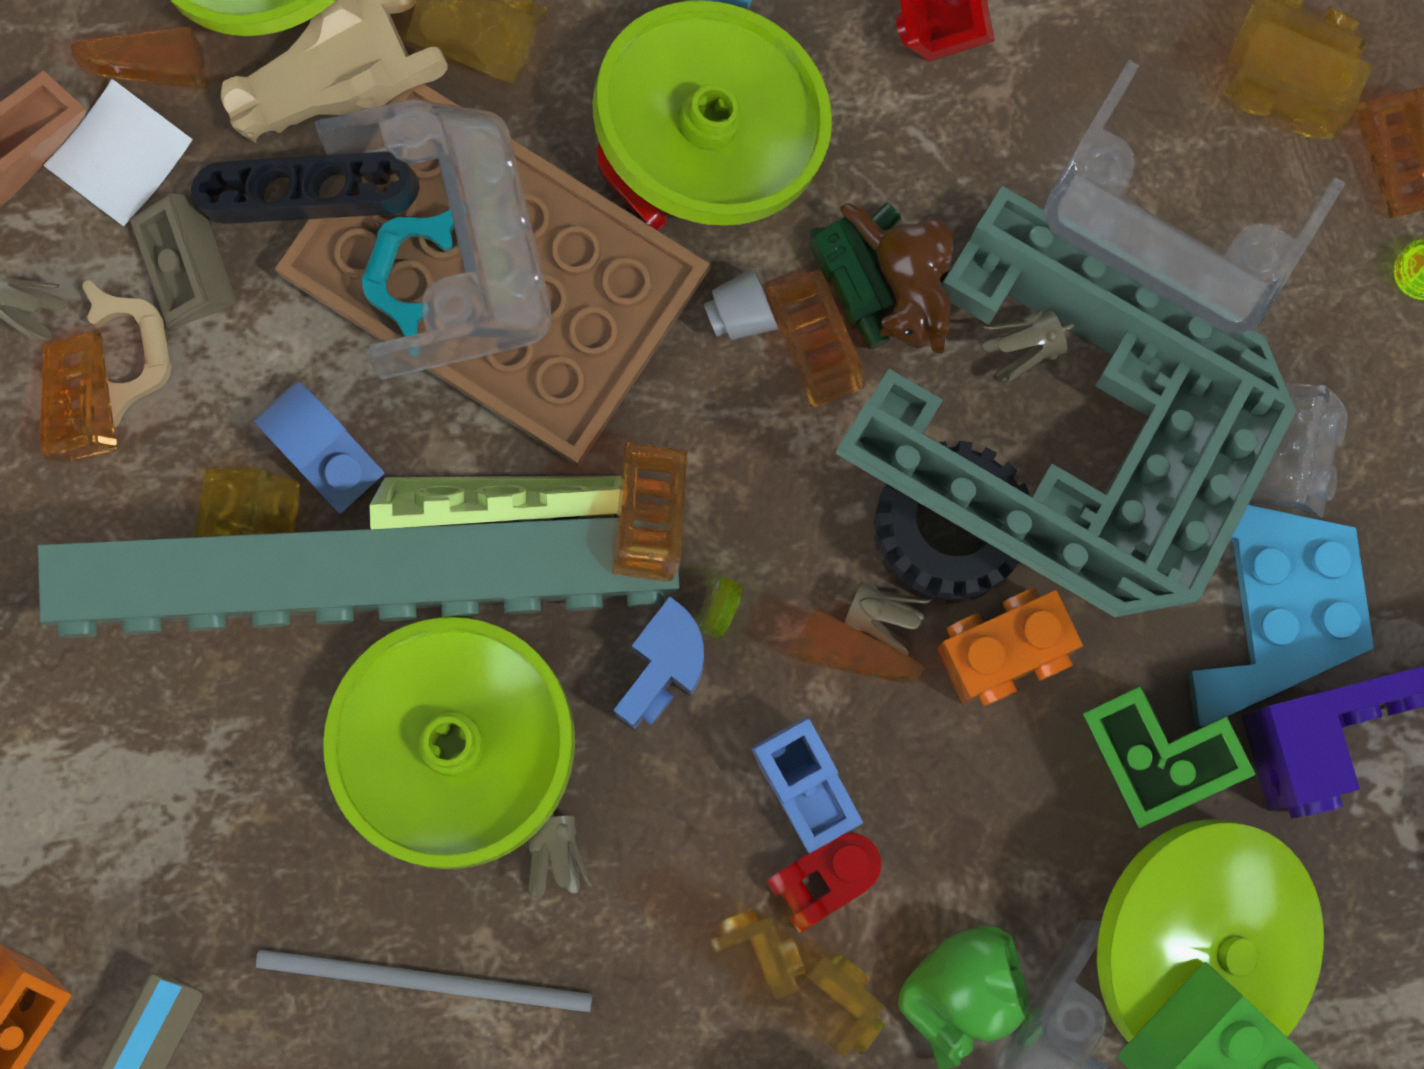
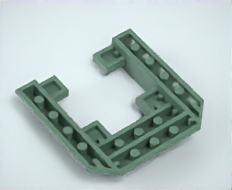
M1001 186L976 226L969 242L943 281L942 286L949 293L952 304L989 325L1007 295L1036 312L1050 309L1055 313L1062 326L1069 323L1074 324V327L1068 331L1112 355L1095 386L1146 415V418L1107 489L1102 493L1056 465L1051 464L1033 496L1030 497L924 435L923 433L943 400L891 369H888L869 401H866L839 444L835 454L1113 617L1197 602L1212 577L1296 413L1267 339L1262 334Z

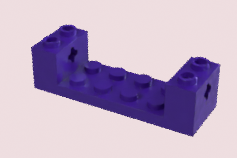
M1424 666L1270 705L1243 715L1242 720L1268 810L1288 808L1290 818L1293 819L1344 807L1340 795L1360 790L1342 728L1383 717L1380 709L1381 705H1385L1388 716L1424 707Z

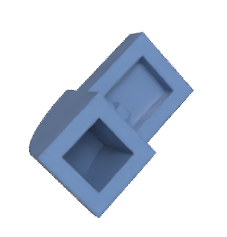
M298 380L252 420L339 514L385 474L352 438L342 424Z
M671 597L667 599L633 643V652L649 665L613 710L619 719L634 730L642 720H645L652 726L661 716L674 697L666 690L671 682L692 696L702 676L704 645L700 630L690 613Z
M807 716L751 747L754 757L772 792L777 796L809 854L863 823L837 775L839 772Z

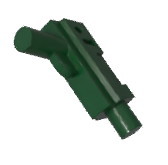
M887 202L870 216L883 230L892 228L901 221L898 211ZM845 217L837 220L827 228H813L810 233L811 241L809 247L826 281H831L845 309L843 315L850 329L858 327L869 350L884 345L890 340V337L880 336V331L884 327L879 316L891 311L894 302L877 270L880 265L876 251L871 248L859 231Z

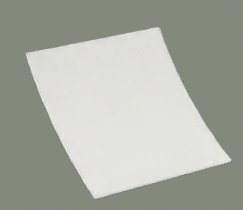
M112 79L80 125L43 166L122 226H125L164 181L193 139Z

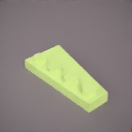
M627 476L385 477L370 503V527L373 530L512 520L533 522L551 521L553 518L578 516V519L614 518V514L626 513Z

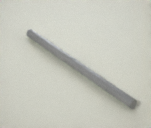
M259 949L256 958V968L582 1012H591L593 994L261 949Z

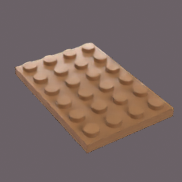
M421 84L408 89L391 100L355 153L386 151L397 153L403 157L419 178L420 189L416 200L403 212L392 215L309 219L276 266L275 271L280 277L579 467L709 272L710 263L427 85ZM392 174L388 184L377 185V187L382 192H387L389 183L399 181V178L396 174ZM339 175L323 199L333 198L341 192L346 182L345 175ZM361 176L362 182H363V183H368V182L365 180V178H364L363 176ZM454 205H460L464 216L451 232L453 248L450 251L445 252L441 250L434 242L428 239L410 237L399 246L387 280V292L392 298L404 303L422 302L427 304L429 309L428 317L418 324V346L416 349H409L403 332L397 323L371 305L367 300L362 288V275L365 272L378 231L384 223L396 217H435L445 213Z

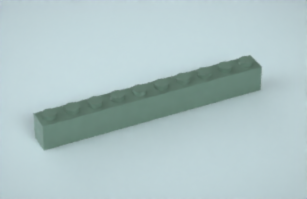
M675 515L38 545L40 622L47 628H57L58 637L97 636V625L123 624V634H154L162 632V622L187 621L189 631L226 629V619L252 617V627H283L290 625V615L315 614L316 624H343L354 622L353 612L379 611L380 621H401L416 619V609L441 607L442 617H471L479 615V605L504 604V614H530L541 612V602L566 601L567 611H588L602 609L603 599L627 598V607L646 608L662 606L664 604V596L672 595L679 589Z

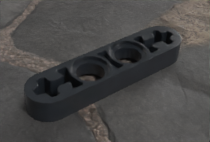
M385 151L216 162L207 165L197 173L190 189L194 204L215 223L232 224L392 215L403 212L413 204L418 196L420 185L416 173L403 157L397 153ZM336 174L345 175L346 182L344 188L338 195L329 199L319 197L320 187L327 178ZM396 174L399 181L390 182L387 192H382L377 187V185L388 184L390 175ZM361 176H363L368 183H363ZM282 177L289 178L290 185L288 191L282 198L274 202L264 201L265 189L272 181ZM228 184L234 191L223 192L224 186ZM241 193H246L247 199ZM220 194L219 201L215 202L212 199L213 195Z

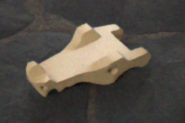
M336 0L320 14L311 18L308 27L288 51L248 77L234 76L223 81L221 101L230 116L232 127L244 137L257 143V138L265 132L276 131L281 133L288 126L296 125L317 115L355 117L377 115L387 102L400 93L439 79L447 71L448 64L438 47H429L408 56L390 14L402 13L411 9L417 0Z

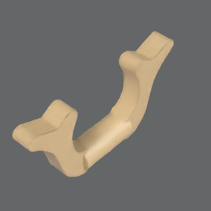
M86 280L82 288L92 304L87 319L93 326L102 327L108 321L123 316L134 317L140 326L146 363L141 375L135 380L126 383L101 381L98 385L99 391L107 399L103 421L108 426L116 428L119 426L124 413L133 403L162 388L170 377L172 364L169 359L164 318L161 312L146 300L111 296L103 292L92 281Z

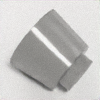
M754 266L713 289L714 299L704 303L717 337L728 333L731 341L779 329Z

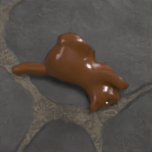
M850 203L841 206L842 215L859 231L871 248L876 251L879 265L893 290L897 302L892 314L882 319V326L884 328L880 331V336H891L899 341L908 342L916 348L923 347L929 340L933 352L943 353L945 335L949 333L950 296L942 286V283L948 275L952 260V231L945 223L933 217L919 224H900L883 230L865 210Z

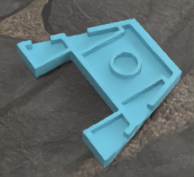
M1252 505L1247 506L1230 541L1234 545L1250 665L1197 670L1187 673L1195 728L1203 727L1224 716L1232 715L1374 649L1355 527Z

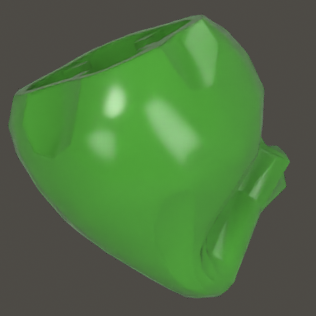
M972 927L963 929L946 938L919 963L905 980L899 991V1011L929 1042L939 1069L960 1066L961 1059L973 1051L974 1039L991 1043L1008 1037L1022 1024L1030 1012L1028 992L1015 943L1010 934L997 927Z

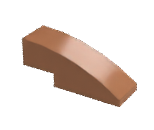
M44 70L0 102V208L38 172L86 115V109Z

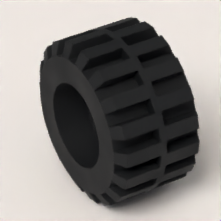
M946 441L939 442L941 445L947 447ZM959 441L956 447H947L1030 496L1026 484L1018 485L1014 479L1017 470L1008 461L1002 466L994 460L997 452L985 447L982 453L972 450L973 442ZM888 484L884 487L874 515L873 525H876L875 546L876 550L881 549L884 556L882 564L887 572L894 571L900 578L898 584L907 591L912 587L922 593L920 598L931 599L932 602L935 598L946 599V604L960 603L962 599L970 597L971 600L984 596L992 588H997L1020 563L985 541L977 551L965 556H950L938 552L924 540L919 531L916 517L921 503Z

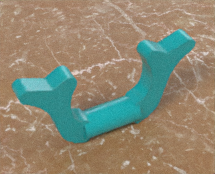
M454 205L445 213L435 217H396L384 223L378 231L369 261L362 275V288L367 300L371 305L397 323L403 332L409 349L417 348L418 324L428 317L429 309L427 304L422 302L404 303L392 298L387 292V280L399 246L410 237L428 239L434 242L441 250L445 252L450 251L453 248L451 232L464 216L460 205Z

